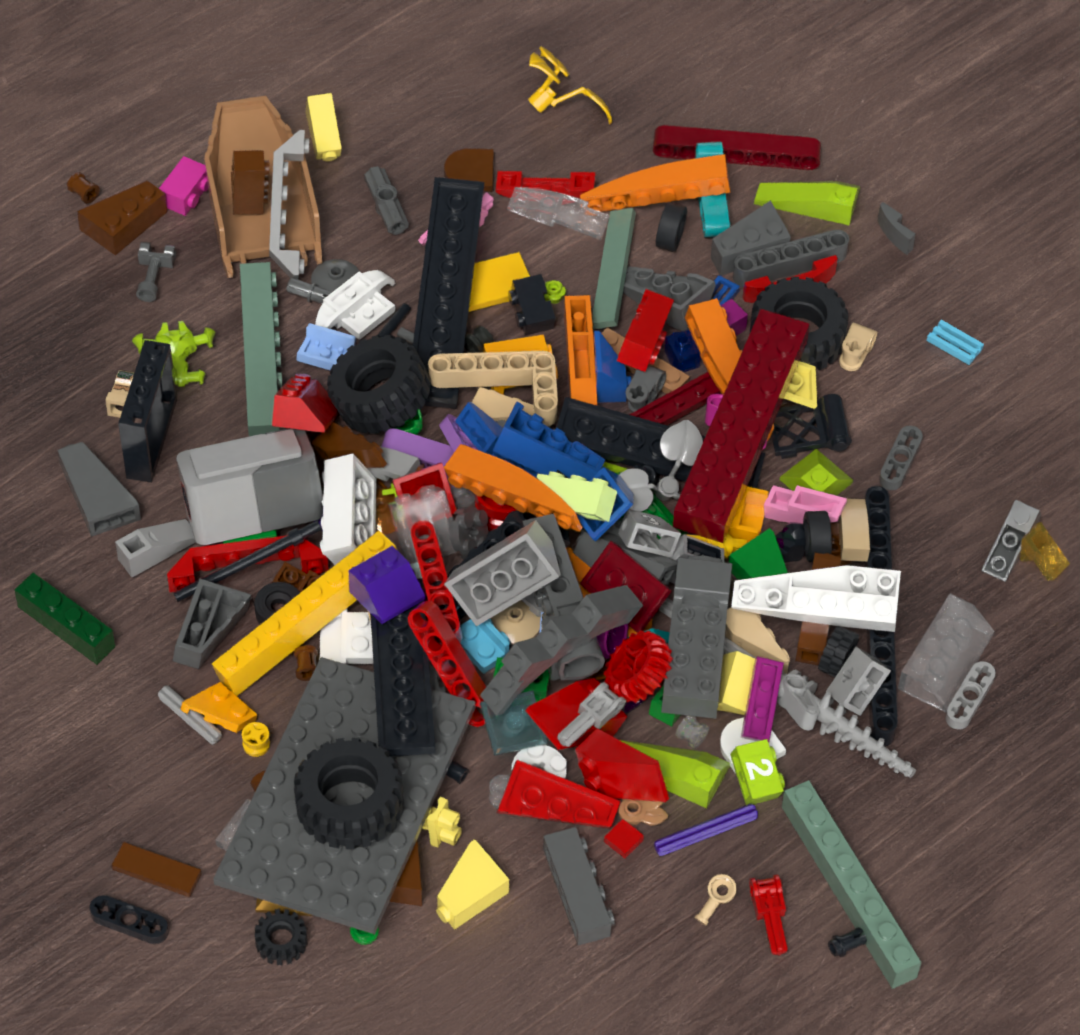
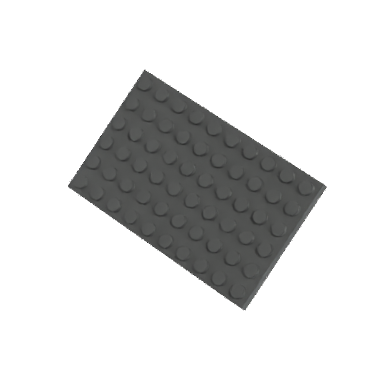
M321 657L213 878L214 885L375 934L473 715L475 701L431 689L435 754L392 756L396 759L399 770H401L404 791L403 813L401 819L396 821V827L390 833L386 831L385 838L379 842L373 840L371 845L362 848V845L354 846V849H346V846H339V849L329 847V842L322 844L315 840L314 834L309 835L298 819L294 795V777L298 772V766L302 760H307V754L313 749L318 751L320 745L328 741L330 744L335 743L336 739L344 738V741L352 740V738H361V742L365 743L369 740L376 743L378 748L374 672ZM350 781L335 785L327 791L324 797L335 804L354 805L369 798L374 790L364 783Z

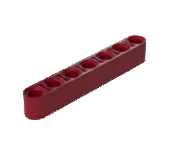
M671 125L658 126L654 131L653 153L662 158L695 159L696 143L722 142L726 163L800 170H814L820 165L821 143L812 137Z

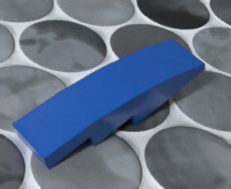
M472 402L466 404L455 422L479 451L503 459L537 478V474L540 473L528 470L523 465L511 459L503 458L500 454L493 451L503 428Z

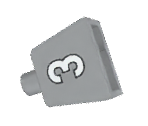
M631 509L626 511L618 533L628 548L670 558L673 556L681 535L678 530L661 517Z

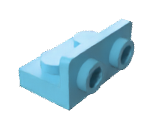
M491 618L478 626L471 619L460 625L463 633L460 644L469 659L483 674L495 667L497 657L504 658L508 653L509 638L504 632H499L493 626Z

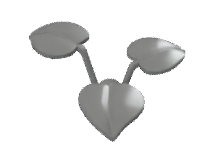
M683 420L668 428L662 435L660 450L667 460L676 461L669 476L662 478L656 486L652 483L648 484V475L641 469L632 468L619 474L633 492L634 504L629 509L639 512L646 510L653 500V493L650 489H653L657 498L662 501H668L672 498L675 500L679 499L681 495L678 493L679 483L674 476L681 463L687 466L694 465L703 444L699 430L691 421Z

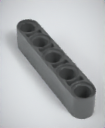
M831 230L737 256L734 262L733 281L740 287H744V282L768 276L770 281L812 270L814 261L833 255L837 256V263L841 262L847 256L849 235L843 230Z

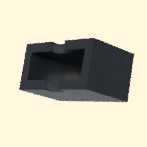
M542 274L512 280L511 290L508 291L510 304L515 305L517 313H515L517 326L519 328L522 327L525 336L554 329L556 317L550 300L545 301L544 294H547V289Z

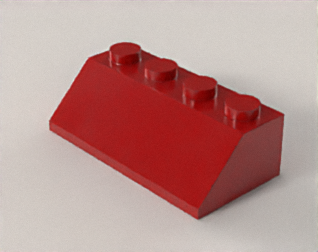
M295 374V377H291L275 394L272 426L325 432L339 413L328 396V392L318 380L310 379L311 376L307 374Z

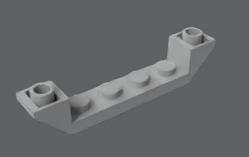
M299 130L279 147L273 155L269 256L290 278L297 280L299 274H304V259H299L300 251L280 250L285 249V234H280L281 224L286 225V210L281 209L282 200L287 201V185L282 184L283 176L288 177V161H303L304 153L309 154V139L304 138L305 130Z

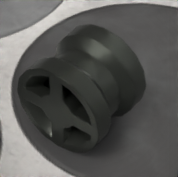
M477 326L472 334L465 336L464 347L468 353H483L484 344L492 343L494 339L486 328Z

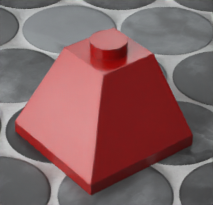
M441 462L392 480L407 530H410L418 521L433 522L452 515L457 510Z

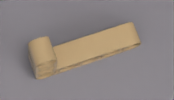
M548 351L436 354L429 359L428 375L431 379V385L436 388L532 385L534 414L536 413L544 419L542 423L546 426L553 425L557 420L558 398L555 358Z

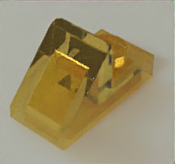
M1038 522L1022 538L1021 562L1033 560L1047 581L1054 580L1070 564L1041 522Z

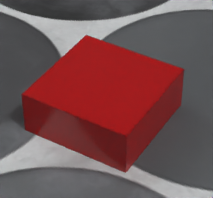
M624 819L604 836V843L624 859L644 840V835Z

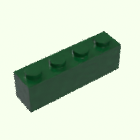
M34 572L14 590L18 608L96 665L115 648L114 635L111 628Z

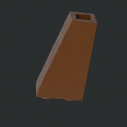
M815 553L812 570L839 567L842 557L829 553ZM802 621L796 662L819 665L820 658L824 653L823 650L826 647L829 625Z

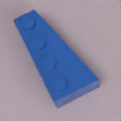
M516 401L493 449L494 452L500 454L503 458L511 459L528 470H534L543 475H549V472L559 470L568 478L571 475H577L586 478V481H590L601 470L605 461L604 458L580 442H570L565 433L560 429L552 430L542 423L544 419L536 413L531 416L523 411L524 405Z

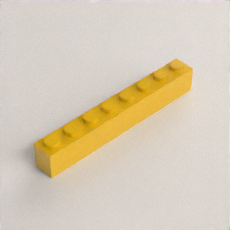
M377 531L215 660L212 666L220 682L236 696L242 693L297 647L357 601L349 592L348 570L391 546L397 550L396 545L380 531Z

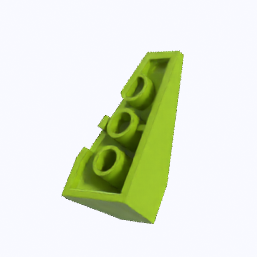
M839 181L760 183L754 204L763 206L771 200L775 209L850 225L860 186Z
M620 740L659 761L668 792L706 809L730 767L729 762L707 752Z

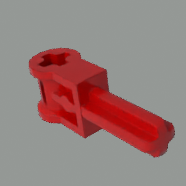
M775 874L772 878L756 880L755 878H750V895L756 919H764L771 953L777 956L782 955L788 949L781 917L785 916L786 906L780 877L778 874Z

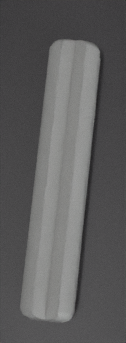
M164 686L158 692L159 699L210 744L215 745L222 738L221 731L212 723L205 721L204 716L200 713L190 710L187 714L181 711L182 702L185 700L169 686Z

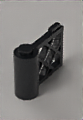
M838 394L822 396L817 401L815 409L801 404L780 408L776 418L784 416L789 421L784 427L773 423L774 430L771 434L775 456H781V459L796 457L798 452L825 447L839 452L845 450L852 442L843 400ZM813 411L814 417L809 423L798 418L804 412ZM794 422L804 427L799 435L789 431ZM810 430L819 435V440L809 442L804 439V436ZM784 435L794 440L791 445L779 447L778 442Z

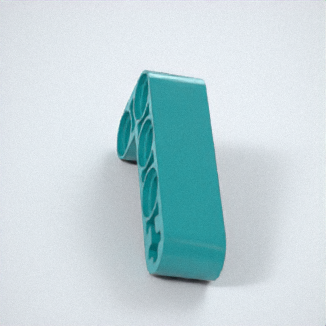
M722 142L696 143L695 159L723 155ZM726 193L698 197L704 238L716 237L730 227Z

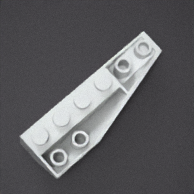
M839 566L734 581L732 608L804 622L895 632L901 571Z

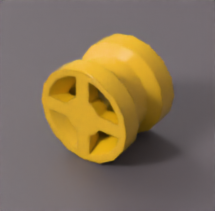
M252 722L243 728V749L248 755L253 757L263 756L270 749V735L266 725L260 722Z

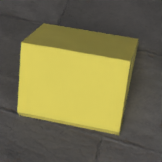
M738 651L723 654L717 710L745 715L755 658Z

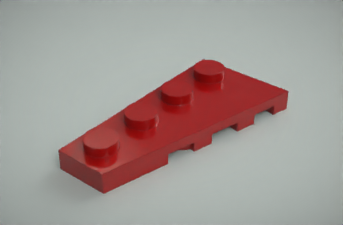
M516 760L496 813L610 829L620 801Z

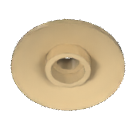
M522 600L491 618L493 626L499 632L502 631L507 635L510 645L535 638L540 630L541 617L532 613L529 610L530 607Z

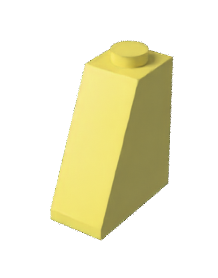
M332 94L308 96L306 116L316 159H322L323 161L335 160L337 156L341 155V143Z
M476 840L470 842L437 896V914L444 923L449 922L454 930L509 893V878Z

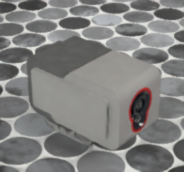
M286 428L190 449L177 455L176 459L187 518L194 539L200 545H209L312 522L323 516V498L315 454L305 430Z

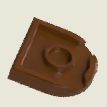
M467 148L453 152L448 156L444 164L445 178L484 182V192H492L494 149Z

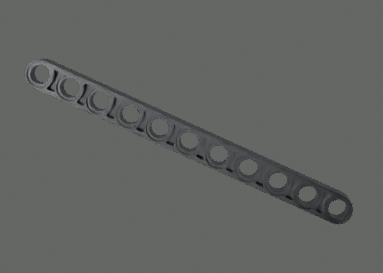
M872 486L866 491L865 495L870 552L868 561H864L866 568L892 570L889 493L881 486ZM867 629V653L877 658L891 670L884 680L886 683H882L869 702L870 736L876 741L879 738L884 739L883 746H888L894 741L898 723L894 632Z

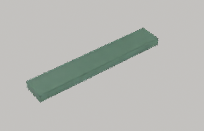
M634 208L610 211L592 313L593 329L618 325L636 216Z

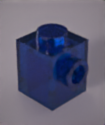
M689 329L666 336L664 353L673 367L683 373L700 367V351Z

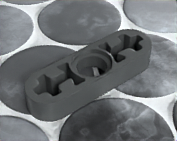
M905 426L900 430L881 469L879 482L883 488L896 490L901 487L921 446L923 435L919 428ZM913 437L914 439L911 440L909 447L906 446V439ZM896 454H904L908 460L899 462L894 456ZM893 469L897 470L896 476L893 479H889L888 477L891 476Z

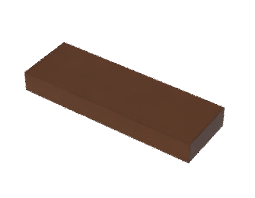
M123 842L112 863V870L189 898L201 876V869Z

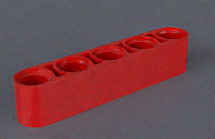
M418 521L411 528V537L428 601H432L438 607L445 604L449 605L446 609L440 611L449 626L455 629L453 632L458 641L461 642L463 633L453 596L444 584L448 577L435 529L429 521ZM423 535H430L426 539H419ZM429 558H435L431 563L425 562ZM436 581H441V582H442V583H441L440 585H438V586H431V584H432L433 582H436Z
M424 601L410 612L408 616L409 626L449 693L475 701V710L469 724L475 727L483 726L494 715L493 711L480 696L486 686L439 607L432 601ZM420 612L427 616L428 621L421 617ZM434 636L439 637L442 644L437 643ZM448 659L456 664V668L449 664ZM462 683L467 684L470 691L465 690ZM476 707H480L485 715L479 713Z

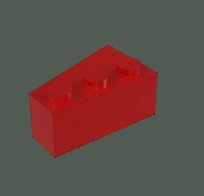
M645 289L641 303L637 308L636 316L632 320L622 344L617 362L646 372L649 364L654 365L667 335V331H664L663 328L674 299Z

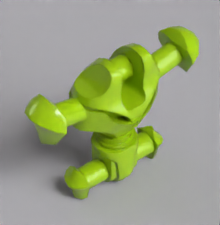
M178 321V330H168L167 322H163L155 340L143 339V334L140 333L135 335L132 342L138 348L139 354L145 340L170 344L175 385L183 387L189 382H199L202 385L206 375L205 372L201 371V369L196 372H187L189 365L185 359L197 350L198 345L207 344L209 348L213 347V338L216 332L206 327L204 334L193 336L183 321Z

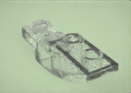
M527 187L514 188L506 209L553 227L554 223L599 240L603 236L610 215L587 207L588 201L554 191Z

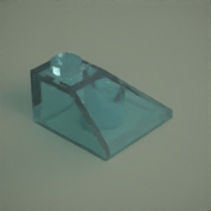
M533 691L520 693L504 714L498 716L493 713L485 701L480 702L494 756L547 744L546 735L525 711L528 706L536 703Z

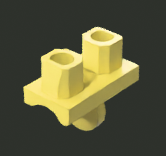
M442 797L438 799V808L431 807L422 829L429 830L430 844L438 848L442 841L453 846L456 844L462 833L461 827L457 826L460 815L458 812L449 809L447 799Z

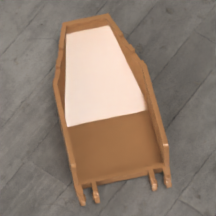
M266 96L217 103L212 123V133L209 136L208 149L204 157L211 210L227 278H233L234 270L231 262L240 261L241 264H245L246 260L270 257L273 155L293 134L291 128L281 120L279 112ZM264 150V160H269L268 204H263V214L233 215L231 188L233 151ZM304 154L303 161H288V177L283 176L282 185H287V201L282 200L281 209L286 210V225L281 224L280 234H285V249L280 250L300 251V259H304V266H307L308 257L305 251L314 250V258L317 264H322L319 212Z

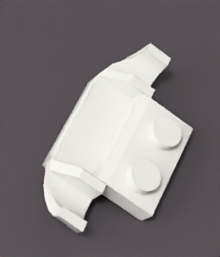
M378 270L365 273L359 271L323 299L315 325L331 329L333 326L338 329L342 326L360 340L395 312V305L381 295V288L386 284L393 286L395 284L394 279Z
M347 608L320 629V658L323 657L344 664H373L371 621L368 612H348Z

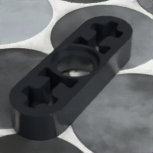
M106 895L97 896L90 903L91 918L99 925L151 944L162 943L168 936L167 921L158 914ZM104 906L108 907V911H103L102 914L98 913V909H103ZM127 914H133L137 917L136 922L132 925H124L121 919ZM156 925L160 926V931L156 930L154 934L150 933V928H155Z

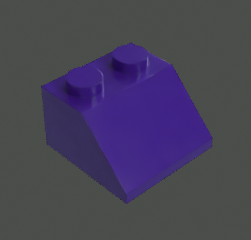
M393 546L348 570L349 592L381 624L425 600V594L409 561Z

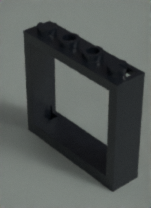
M144 341L118 425L126 479L152 483L176 406L177 394L171 345L167 343ZM135 419H142L141 424L134 423Z

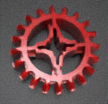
M640 630L637 634L631 633L629 639L623 638L622 644L616 646L615 652L609 655L611 657L610 661L605 664L608 668L604 672L608 689L619 698L624 697L626 702L632 701L636 703L639 699L645 700L648 694L653 695L654 690L657 687H661L660 683L662 680L667 679L666 672L671 670L669 663L673 660L670 655L672 650L665 640L649 630L646 632Z

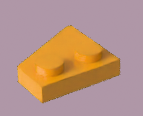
M221 682L183 701L180 709L187 714L190 710L205 715V721L221 725L223 728L235 733L242 730L249 723L256 722L258 715Z

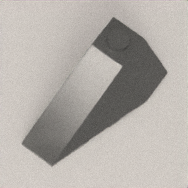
M627 266L623 293L638 304L641 303L645 289L674 299L666 324L688 333L690 330L685 321V315L689 305L711 300L716 284L715 281L698 274L689 273L687 277L676 276L675 271L659 274L654 273L653 269Z

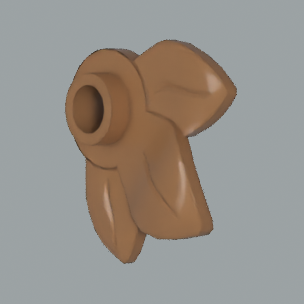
M622 799L623 802L618 810L621 820L624 819L632 826L640 822L654 826L668 818L667 813L660 808L663 802ZM628 809H636L637 811L630 812Z

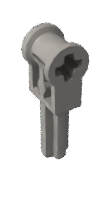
M606 682L601 683L580 704L578 710L580 715L558 734L557 738L560 744L567 747L571 746L592 725L600 729L621 711L626 703V699L624 697L619 698L608 689Z

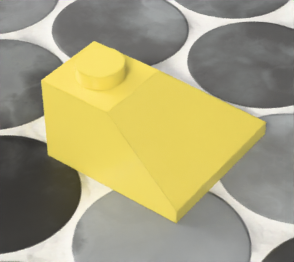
M799 361L784 399L813 409L817 407L815 366Z

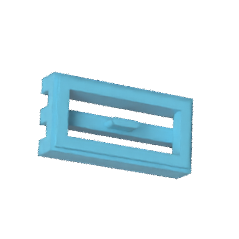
M940 320L938 326H935L933 332H930L927 336L928 342L968 365L972 363L984 346L982 342L943 320Z

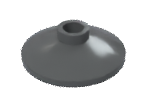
M328 260L319 264L314 269L311 283H316L317 287L333 292L358 273L359 269L346 260Z

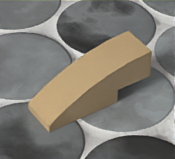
M847 499L846 505L839 517V545H841V560L868 561L870 540L865 499Z

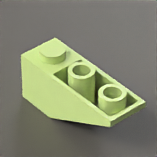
M549 472V475L537 474V478L558 494L577 514L587 519L609 522L617 491L608 486L609 482L598 478H593L592 482L586 481V478L577 475L564 478L563 474L557 472Z

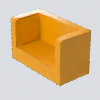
M752 487L746 488L727 534L731 535L732 538L746 539L747 542L760 535L765 516L764 503L768 498V491Z

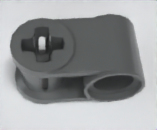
M648 365L646 372L636 369L634 377L625 392L628 407L632 413L655 400L665 384L666 371Z

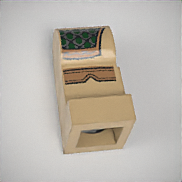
M118 371L113 389L106 397L108 416L120 418L122 411L116 409L115 406H124L134 376L133 372Z

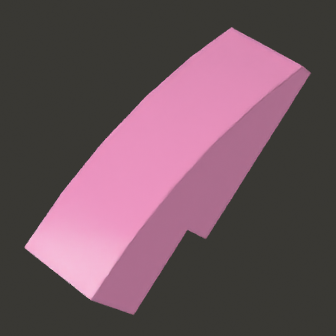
M773 485L764 503L765 518L803 524L805 512L827 511L830 523L838 522L846 505L847 498L798 485L795 491Z

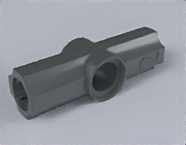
M372 167L364 174V179L375 202L376 212L381 216L388 233L394 235L401 234L408 228V221L398 201L397 190L391 185L384 168Z

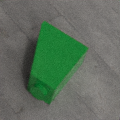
M771 528L729 555V563H732L731 573L738 580L788 573L774 531Z

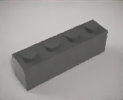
M576 827L544 835L543 851L577 945L610 937L611 925L615 924L613 913L610 908L606 909L603 901L606 899L603 886L601 884L597 885L594 878L597 876L593 860L588 861L586 852H588L584 836L579 837Z

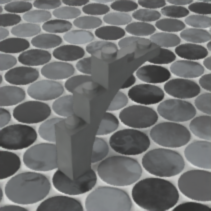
M627 585L586 595L571 614L550 619L537 637L516 642L501 660L504 665L480 696L496 716L504 714L516 697L550 666L590 639L615 627L628 624L643 604Z

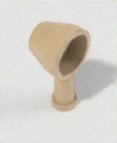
M716 875L708 884L710 898L699 914H696L694 917L705 926L708 924V920L720 903L730 902L736 895V884L728 875ZM720 887L728 889V893L724 896H720L717 891Z

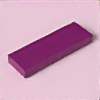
M758 656L755 658L740 738L753 741L767 739L769 743L784 662Z

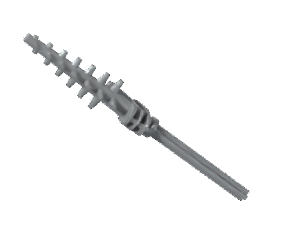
M667 598L658 610L671 618L673 601ZM725 637L723 654L738 651L756 658ZM797 669L788 674L782 670L777 702L788 711L802 729L812 730L816 720L821 722L820 735L836 731L834 738L836 743H839L840 740L842 742L850 740V750H854L857 746L858 751L865 750L864 757L869 758L872 754L873 759L879 758L880 765L887 763L889 768H894L895 773L900 771L905 777H913L916 769L911 766L910 762L898 757L896 750L890 751L883 746L884 739L879 738L876 741L870 736V727L867 726L863 731L856 726L859 723L857 715H852L850 720L843 716L846 713L843 703H840L836 710L830 707L834 702L830 692H826L821 700L814 695L817 689L815 681L808 682L809 678L806 675L801 676V672Z

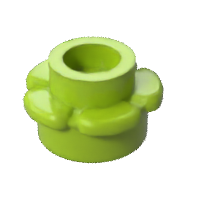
M556 280L545 282L547 294H544L545 301L550 300L551 304L559 303L566 294L565 287Z

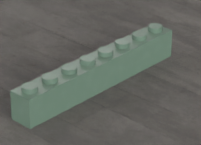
M270 262L240 264L249 437L285 429L272 426L274 397L278 392V388H282V372L276 371V367H281L280 352H275V347H280L279 332H274V327H279L278 312H273V307H278L277 292H272V287H277L276 272H271Z
M808 780L785 790L782 809L854 927H860L863 930V933L859 935H866L867 943L865 945L891 988L894 989L916 979L921 965L920 959L810 781Z

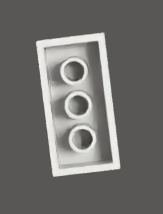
M354 454L325 460L324 471L322 472L324 494H322L323 517L321 518L323 540L320 542V548L323 555L327 556L334 566L376 532V478Z

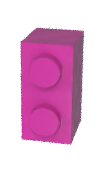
M184 156L159 188L165 193L167 209L186 216L191 208L196 207L199 197L204 191L208 190L204 164Z

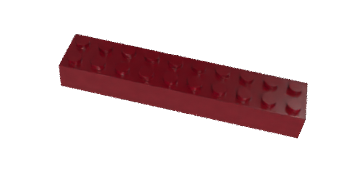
M760 309L675 506L674 528L724 543L807 344L810 323Z

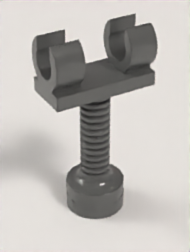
M140 243L138 251L139 264L149 265L145 281L140 282L137 288L136 295L140 300L152 302L156 299L158 288L154 283L158 268H173V262L176 258L175 245L166 244L164 253L151 252V243Z

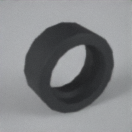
M671 202L666 203L658 225L655 241L656 247L673 252L677 250L687 217L686 206Z
M827 511L805 512L803 518L805 556L808 562H813L815 553L831 554V525Z

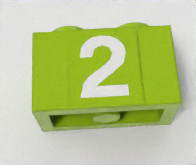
M767 739L736 746L730 753L746 805L777 799L784 792V778L780 772L778 773L775 765L776 753L774 748L769 746Z

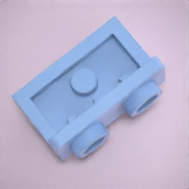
M309 323L306 327V338L297 352V361L331 370L333 364H337V358L347 352V348L352 345L356 346V337Z

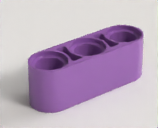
M399 429L387 430L381 446L418 457L420 464H424L425 468L440 462L444 467L454 453L449 445Z

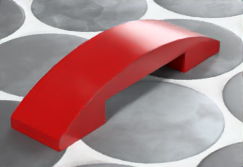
M498 171L496 193L527 202L560 203L580 199L581 194L594 189L596 175L595 172H571L570 178H523L522 171Z
M836 255L814 261L812 271L792 277H799V279L805 280L806 277L813 278L814 282L819 283L821 281L826 284L836 274L838 258ZM768 276L744 282V302L754 303L758 294L763 290L765 291V287L771 284Z

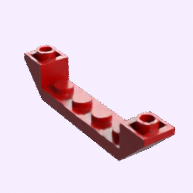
M285 536L190 548L167 573L169 593L195 582L194 571H210L216 568H223ZM303 539L304 542L295 547L291 545L255 563L263 564L270 561H288L293 558H300L301 570L308 574L309 570L316 574L329 570L328 557L323 555L319 547L306 539Z

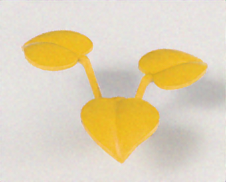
M542 46L539 47L541 51L540 56L546 57L554 64L555 71L535 52L530 55L529 66L539 68L548 75L544 84L528 98L529 102L540 113L550 104L554 107L563 100L583 93L593 99L605 111L609 125L612 123L611 113L605 102L588 88L581 87L555 99L556 92L549 85L553 80L557 84L560 83L557 77L560 71L568 77V70L549 50Z

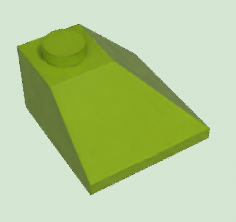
M817 449L781 475L779 479L793 491H795L798 485L835 496L853 483L852 478Z

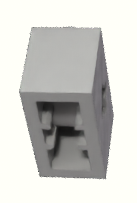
M855 647L826 692H830L831 697L839 704L843 703L845 708L861 716L891 670L874 656Z

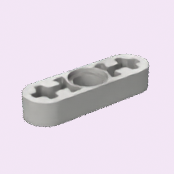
M977 662L970 669L947 708L945 720L951 728L964 729L970 723L993 684L995 669L990 663ZM982 672L986 673L987 675L982 678L980 685L976 683L978 675ZM971 690L978 695V698L968 700L964 697L963 693ZM961 706L964 707L963 716H960L959 719L955 718L954 715L958 714Z

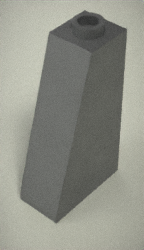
M83 442L70 444L62 449H58L60 466L91 537L141 520L137 500Z
M587 531L582 532L577 538L576 542L578 544L573 553L590 568L608 543L614 541L667 586L677 570V561L666 556L628 548L621 537L608 531L597 541H594Z

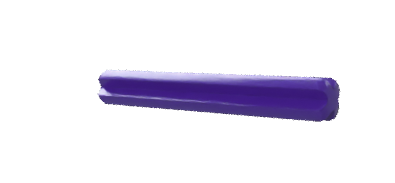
M748 804L658 839L654 842L655 851L659 856H663L756 820L758 818L757 809L754 804Z

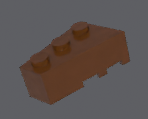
M145 181L77 211L80 231L116 256L167 213L165 193L149 181Z

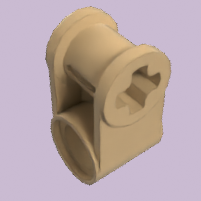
M854 322L852 323L842 344L843 352L839 363L843 369L856 371L861 367L868 352L871 351L875 343L877 331Z

